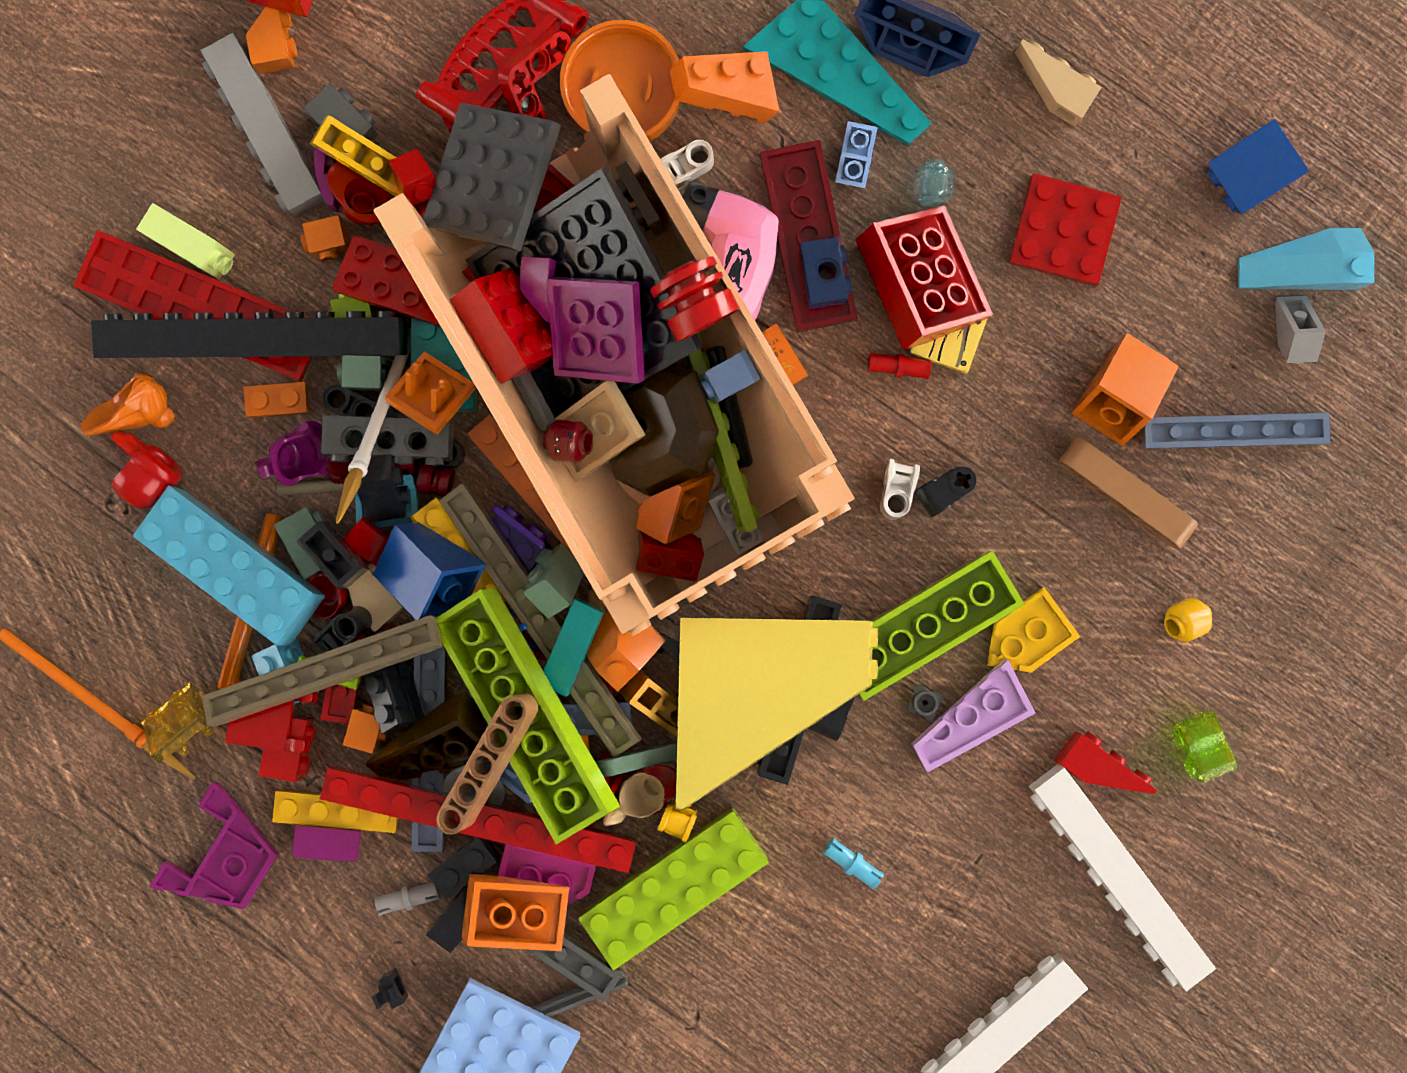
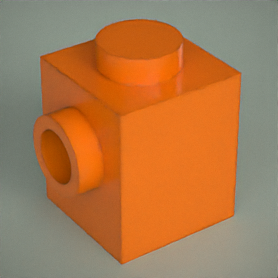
M339 215L302 224L304 234H300L303 249L305 252H309L316 260L320 259L321 262L332 261L338 258V254L347 252L350 241L345 221Z
M364 704L363 708L357 707L352 710L343 746L372 754L379 751L381 741L385 742L389 734H381L379 724L374 717L373 705Z

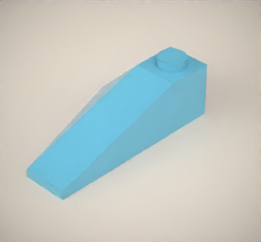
M1329 228L1238 258V289L1360 290L1374 283V251L1361 228Z

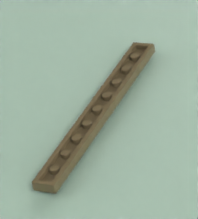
M467 482L462 483L440 499L439 502L475 555L487 564L485 567L486 571L522 624H527V631L548 660L562 629L563 622L557 614L548 619L523 594L528 583V571ZM585 657L570 694L615 758L642 738L587 657Z

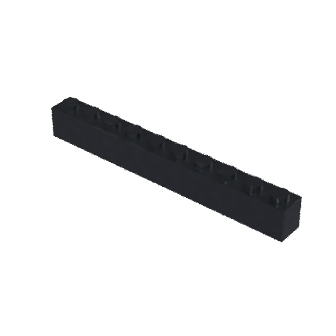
M346 311V318H335V312H315L316 318H304V312H285V318H274V312H254L255 319H244L243 312L224 313V319H213V313H193L194 319H183V313H163V320H153V313L133 314V320H123V314H103V320H91L93 358L408 355L406 317H396V311H377V317H366L365 311Z

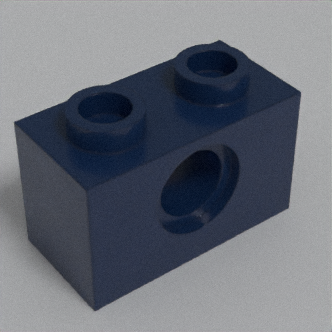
M838 237L802 242L799 252L809 309L845 304L848 295L852 294L850 276H844L842 265L847 264L845 246H839ZM824 266L830 267L834 271L835 277L830 280L822 279L818 274V269Z

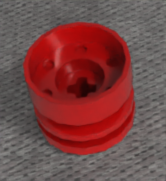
M714 256L697 261L693 260L674 269L650 289L653 298L666 293L670 295L669 298L658 304L660 310L674 306L678 310L666 322L676 342L682 341L712 326L741 309L731 289L714 292L712 286L724 277L722 271L708 277L705 272L717 265Z

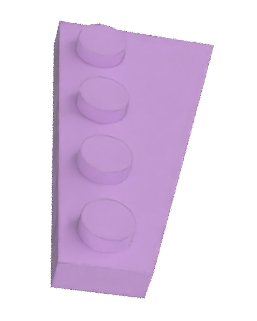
M1004 658L911 743L927 773L1035 714L1008 659Z

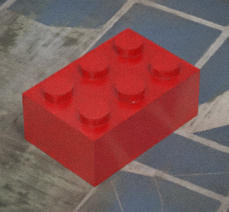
M513 268L475 279L449 299L501 384L538 369L553 358L551 330L542 316L520 291V277Z

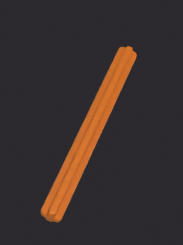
M267 513L257 544L271 555H274L279 537L274 525L282 521L283 517ZM238 616L219 678L218 689L234 685L235 681L239 680L253 627Z

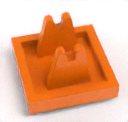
M424 351L388 392L385 400L386 403L438 435L476 388L472 381Z

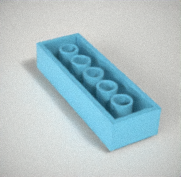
M168 485L133 534L135 539L275 645L290 646L326 596L186 490Z

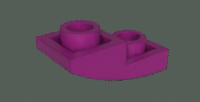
M314 147V166L320 192L326 205L333 212H340V203L332 194L327 182L329 168L337 160Z
M295 824L291 856L358 862L361 830Z

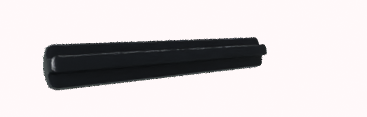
M714 346L706 351L710 369L727 360L723 346ZM735 393L720 401L719 405L721 413L724 412L729 421L730 430L727 433L730 442L736 445L739 452L738 467L745 468L753 464V459Z

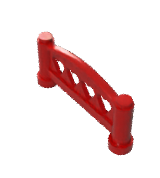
M505 0L470 28L450 54L438 80L435 83L427 81L421 83L416 96L422 104L453 124L460 103L493 109L504 97L498 81L500 68L548 30L562 31L573 39L577 38L587 25L589 12L577 4L572 6L564 0ZM525 10L529 13L535 28L511 26L508 22L516 18L518 11ZM508 31L511 34L516 49L492 47L490 42L498 39L497 35L499 32ZM489 52L498 70L475 69L471 64L479 60L480 53ZM537 53L533 55L531 65L538 58ZM463 73H470L479 91L455 90L452 88V85L460 81V76Z

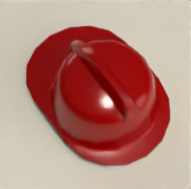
M338 161L329 168L327 175L328 187L341 204L342 211L347 219L359 225L372 226L375 223H379L380 221L374 209L391 200L390 194Z

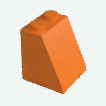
M1126 333L1113 347L1071 414L1116 443L1124 446L1153 418L1179 366L1142 343L1139 339Z

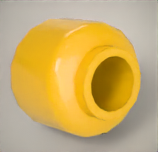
M1187 598L1167 609L1164 626L1172 638L1187 643L1210 631L1212 627V612L1202 601L1196 598Z

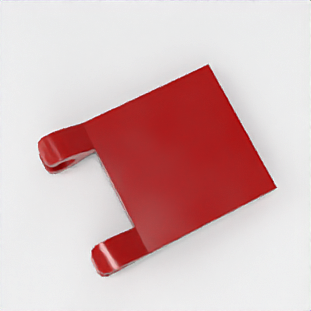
M318 692L228 722L225 743L295 753H308L310 741L288 738L294 701L316 703Z

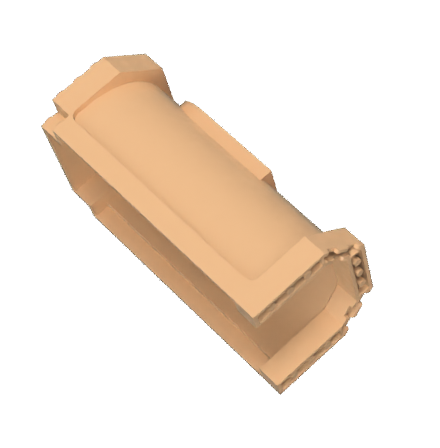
M609 73L580 90L590 128L584 134L585 142L579 149L577 147L570 148L564 155L551 161L550 164L574 185H577L600 168L607 166L616 180L620 176L615 168L625 161L628 163L667 231L656 237L651 229L645 232L639 224L665 275L690 261L714 256L717 265L705 272L706 276L708 277L721 271L724 275L718 283L712 286L714 292L731 289L741 308L732 315L700 331V340L704 346L700 348L701 353H706L707 349L714 346H723L727 359L746 350L760 377L759 381L738 391L736 396L753 459L752 465L739 468L740 473L745 474L748 480L749 491H747L750 504L754 503L757 508L759 521L756 523L764 541L737 555L709 503H707L701 528L692 532V534L701 538L704 558L697 581L693 582L636 570L639 554V530L636 529L639 517L637 511L642 501L649 498V496L616 480L609 461L583 479L575 481L565 462L554 461L549 456L547 449L543 447L544 432L539 430L513 379L501 384L449 300L470 283L462 273L469 266L466 259L489 243L461 238L455 234L429 228L403 193L375 208L374 212L598 598L603 600L621 633L624 634L629 631L634 636L652 625L649 621L651 617L657 615L662 620L679 609L677 602L687 598L689 603L706 594L707 591L704 587L715 581L717 586H720L737 576L734 572L735 568L742 566L744 570L749 569L766 559L763 554L766 550L772 555L795 542L792 536L795 533L801 538L825 524L822 520L824 516L830 521L850 510L848 502L855 498L835 465L837 460ZM635 202L628 203L631 209L636 206ZM716 461L713 473L716 475L711 493L724 487Z

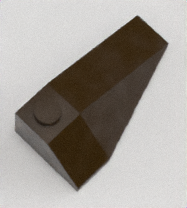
M463 692L437 706L367 760L366 766L380 777L397 781L419 778L422 772L438 770L440 774L448 773L451 767L466 765L485 732L488 723L475 700L466 692ZM484 756L483 763L485 764L487 762H490V760Z

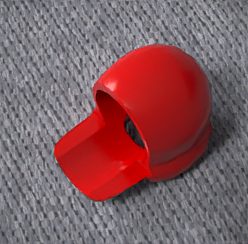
M118 430L110 436L131 457L130 461L114 478L111 487L123 501L132 507L139 509L153 508L168 485L174 487L180 482L183 477L180 466L162 449L155 445H146L132 433Z

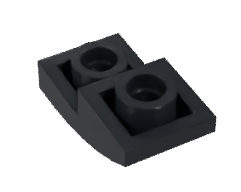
M468 884L449 902L447 909L428 928L426 933L427 937L449 953L463 940L462 929Z

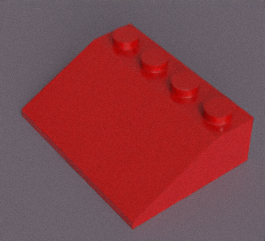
M945 205L873 223L855 239L903 350L926 344L993 316Z

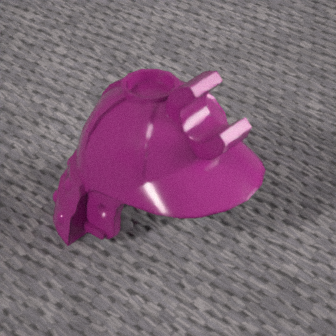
M306 421L300 424V427L295 428L293 432L284 434L276 439L269 447L268 457L254 462L262 479L275 474L278 481L283 485L292 486L307 477L317 475L329 477L325 464L331 456L321 454L322 425L316 421Z

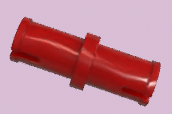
M870 352L867 363L868 372L894 374L895 378H901L903 375L927 380L930 377L932 367L931 360L908 358L901 353L893 356Z

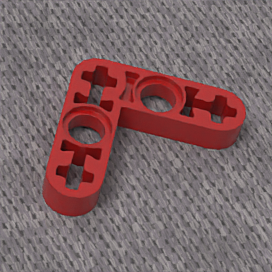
M556 30L546 31L500 68L498 81L511 113L547 119L534 83L564 60L571 46V40L567 33ZM537 53L539 63L533 70L531 59ZM527 97L529 105L527 111L523 113L521 111V103Z

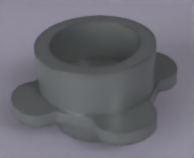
M918 685L913 689L914 697L912 702L908 703L907 709L911 714L918 713L923 715L926 720H933L937 715L936 711L943 697L938 691L931 692L926 690L923 685ZM923 700L928 701V704L926 706L922 704Z

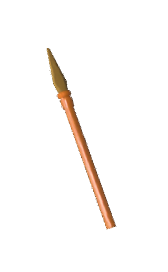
M3 628L0 631V640L122 731L129 740L136 743V747L144 748L152 756L193 780L196 778L163 745L152 739L150 732H145L141 727L132 724L9 630Z

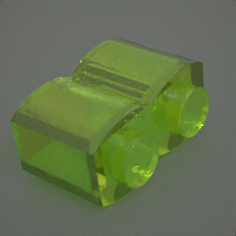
M1205 710L1173 723L1175 731L1172 732V737L1178 749H1183L1187 760L1184 761V766L1191 778H1196L1197 781L1205 783L1238 769L1234 755L1225 739L1224 732L1214 711Z

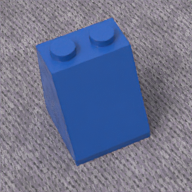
M1273 119L1210 161L1208 164L1211 170L1207 171V174L1216 187L1222 184L1228 193L1223 198L1231 211L1234 213L1239 210L1242 215L1307 174L1309 170L1276 119Z
M415 522L394 526L372 575L418 620L429 615L437 618L471 596L487 564L421 523Z

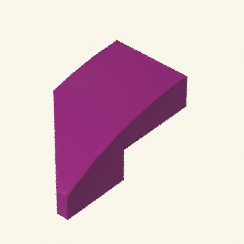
M522 257L520 291L542 318L550 323L547 279L555 276L556 261L550 258Z

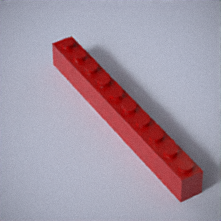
M332 765L327 768L319 799L439 828L436 817L449 793ZM488 802L483 806L475 822L470 827L458 832L629 873L636 846V841L633 837L596 828L590 829L589 827H585L560 843L555 844L540 815ZM453 811V819L459 824L460 817L456 811Z

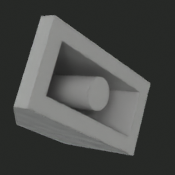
M1276 297L1277 343L1286 363L1318 362L1326 331L1308 297Z

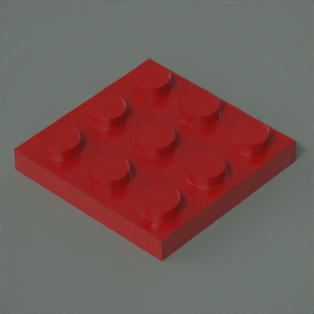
M1033 173L1030 178L1008 263L1091 286H1098L1122 196Z

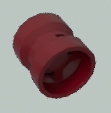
M423 462L418 474L417 492L425 494L436 492L438 496H446L452 491L455 474L454 468L444 466L440 469L435 468L434 465H425V462Z

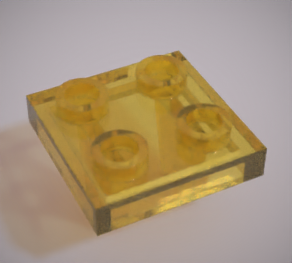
M191 682L182 689L175 691L169 700L158 709L152 710L142 721L150 756L158 763H161L174 751L185 757L190 753L186 748L188 746L186 741L200 731L208 737L214 733L210 726H207L199 689Z

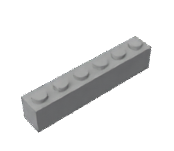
M231 33L203 48L201 52L206 61L202 65L212 80L216 78L220 88L216 89L223 103L226 106L231 105L235 112L231 118L240 132L245 131L249 141L246 142V146L255 159L259 157L264 165L260 171L269 185L274 184L279 194L275 195V199L283 212L289 211L297 218L324 203L325 201L320 192L317 179L259 73L251 65L250 57L241 41L234 33Z

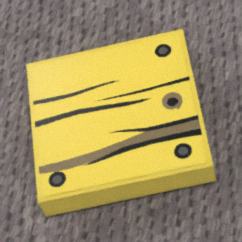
M987 319L926 344L912 347L909 354L967 374Z

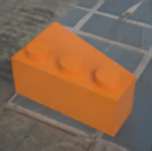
M767 51L683 56L670 70L676 101L710 110L716 108L730 112L729 115L736 117L740 115L747 116L763 124L779 112Z

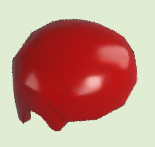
M319 572L308 579L307 582L326 595L313 613L314 616L322 618L321 620L324 621L344 611L349 603L348 588L338 590L323 572Z

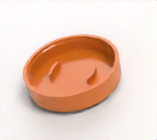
M631 20L606 21L583 32L568 49L560 71L561 96L566 112L573 124L583 134L590 130L580 90L610 73L648 140L652 141L660 136L671 125L681 105V102L675 100L670 70L679 61L675 50L658 31L645 24Z

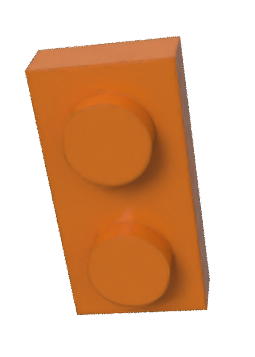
M306 382L244 386L245 415L247 418L310 413L308 383Z

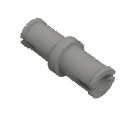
M433 882L412 888L407 885L401 887L400 891L375 896V907L379 916L401 909L410 911L416 905L440 900V891Z

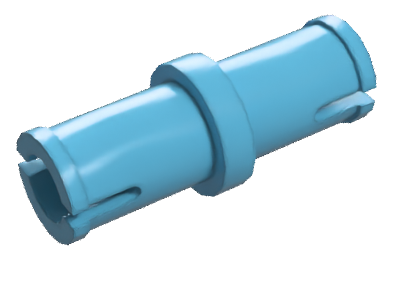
M836 838L830 839L822 854L843 867L844 873L849 876L854 875L874 890L881 882L878 878L882 879L884 873L863 859V855L858 851L854 853L838 842Z

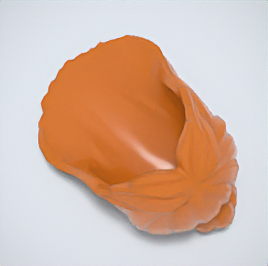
M135 373L131 381L127 382L111 400L95 407L80 424V429L84 435L91 436L113 433L118 430L138 429L148 424H151L153 427L163 428L173 423L175 414L171 408L167 407V393L155 381L154 377L146 373Z

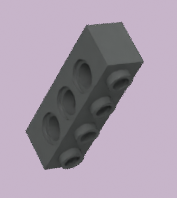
M323 416L321 454L331 456V462H350V457H354L356 451L359 450V447L352 448L350 439L357 432H361L364 437L371 417ZM384 418L371 452V457L391 454L395 464L410 465L413 463V459H425V465L442 466L444 465V460H453L454 423L449 420L439 434L436 435L411 418ZM393 433L395 436L393 447L383 449L381 445L382 438L386 434ZM424 434L427 439L426 446L421 450H414L412 446L413 439L417 435Z

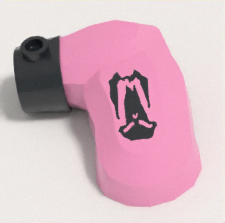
M689 181L682 198L705 237L711 243L712 249L756 321L762 299L773 273L779 220L776 215L764 206L743 196Z

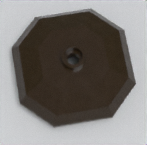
M675 362L646 378L644 381L621 392L641 428L643 422H645L646 430L644 437L609 460L616 480L651 497L705 473L719 430L697 371Z

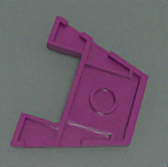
M215 781L210 785L198 807L223 821L225 825L193 876L167 860L162 864L149 887L245 909L265 879L279 853L225 788Z

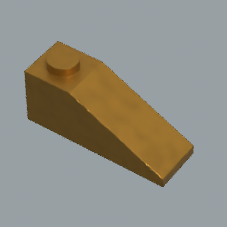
M640 669L618 692L628 703L678 738V697Z

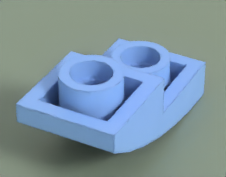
M847 122L835 180L836 183L860 188L866 187L878 127Z

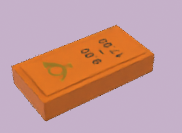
M777 323L763 331L762 334L792 385L808 377L807 372Z

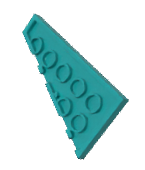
M796 0L743 46V51L746 53L767 51L770 67L775 70H781L793 77L794 81L832 103L836 102L848 109L849 113L858 118L860 116L878 127V130L906 146L910 145L932 124L823 0Z

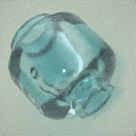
M927 160L925 165L919 166L915 171L913 195L916 199L920 200V204L923 206H944L945 202L953 196L954 171L946 166L943 160Z

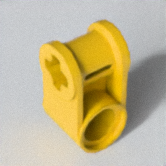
M673 799L667 805L657 830L660 832L664 831L682 839L683 842H687L697 818L698 810L692 806L676 809V800Z

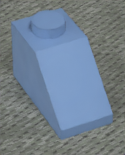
M746 350L700 375L701 385L708 400L712 399L714 404L760 380Z

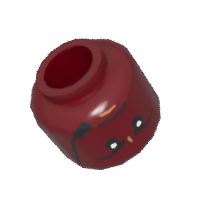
M555 420L543 434V447L547 449L549 456L554 461L581 462L586 455L591 453L593 448V434L582 421Z

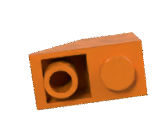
M265 7L246 34L251 65L259 74L295 68L293 57L297 56V48L294 39L289 38L288 27H292V21L288 12Z

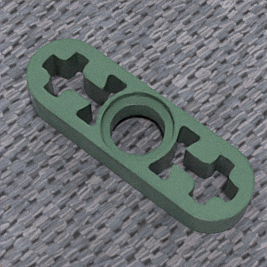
M677 741L621 754L615 758L602 759L597 761V765L603 777H609L677 759Z

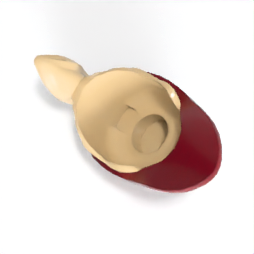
M657 764L631 773L621 786L618 800L620 807L605 815L603 825H616L622 822L626 815L646 818L663 810L676 795L677 771L670 766Z

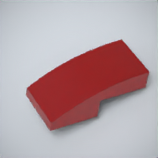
M363 516L346 535L344 540L353 551L377 566L378 559L383 553L390 534L387 536L372 522L369 523V520Z

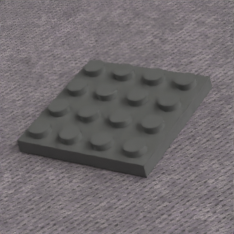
M460 103L435 179L436 185L433 187V195L429 199L423 217L426 225L439 231L521 251L561 125L552 120Z

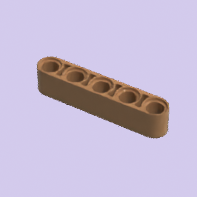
M1080 437L1074 438L1058 460V464L1063 469L1177 550H1181L1199 525L1187 513Z
M528 693L513 695L505 698L499 705L438 811L436 821L443 833L453 835L470 827L475 822L537 715L538 703L532 695ZM516 702L522 705L523 714L521 717L515 712L514 706ZM500 729L507 735L506 744L499 738ZM484 756L490 760L491 770L485 768L483 763ZM469 784H471L475 788V797H472L469 794ZM453 811H456L460 817L459 824L453 819Z

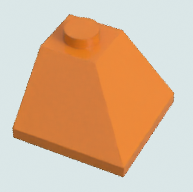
M710 471L644 499L637 511L639 517L636 529L664 544L699 530L716 474Z
M607 611L602 617L586 655L594 669L618 692L640 671L664 644L666 639L652 625L634 636L629 631L622 634L611 614Z

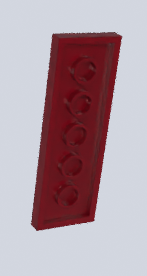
M820 140L760 152L771 211L779 220L777 240L797 333L857 321L858 317L853 293L848 295L845 304L809 309L799 252L800 244L802 242L838 237L839 246H842ZM842 264L844 276H849L847 265ZM824 266L818 269V274L822 279L830 280L835 277L834 271L830 267Z

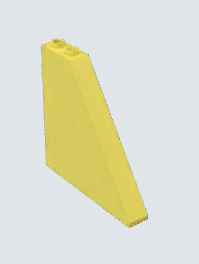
M680 618L676 809L689 807L872 686V679H877L878 662L877 660H872V647L878 646V628H872L873 622L854 620Z

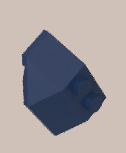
M860 0L854 14L873 54L926 77L967 64L981 34L955 14L923 0Z

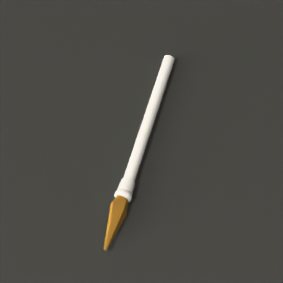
M407 329L408 355L395 356L359 450L356 451L352 462L348 466L349 474L344 482L336 524L342 519L360 487L362 477L368 472L367 468L371 459V452L389 408L385 396L399 381L411 351V329Z

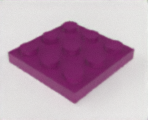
M551 277L547 279L554 376L640 383L644 381L639 282Z

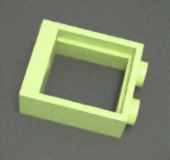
M154 203L151 204L136 228L142 234L218 280L232 268L235 255L233 252Z

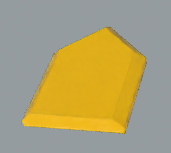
M1042 587L1023 601L1025 605L993 624L987 666L995 667L1006 658L1013 670L1031 673L1077 640L1080 635L1045 587Z

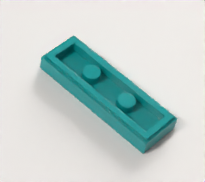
M578 597L573 600L543 671L554 691L565 697L571 692L605 613L604 610Z

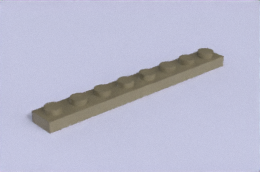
M432 615L423 617L203 695L202 701L207 726L214 728L442 648L443 645L436 617Z

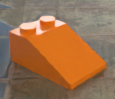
M469 874L462 939L466 946L562 951L569 887L504 876Z

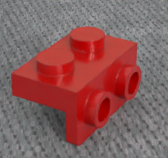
M639 530L637 571L693 582L697 581L704 558L701 538L690 533L673 542L664 544Z

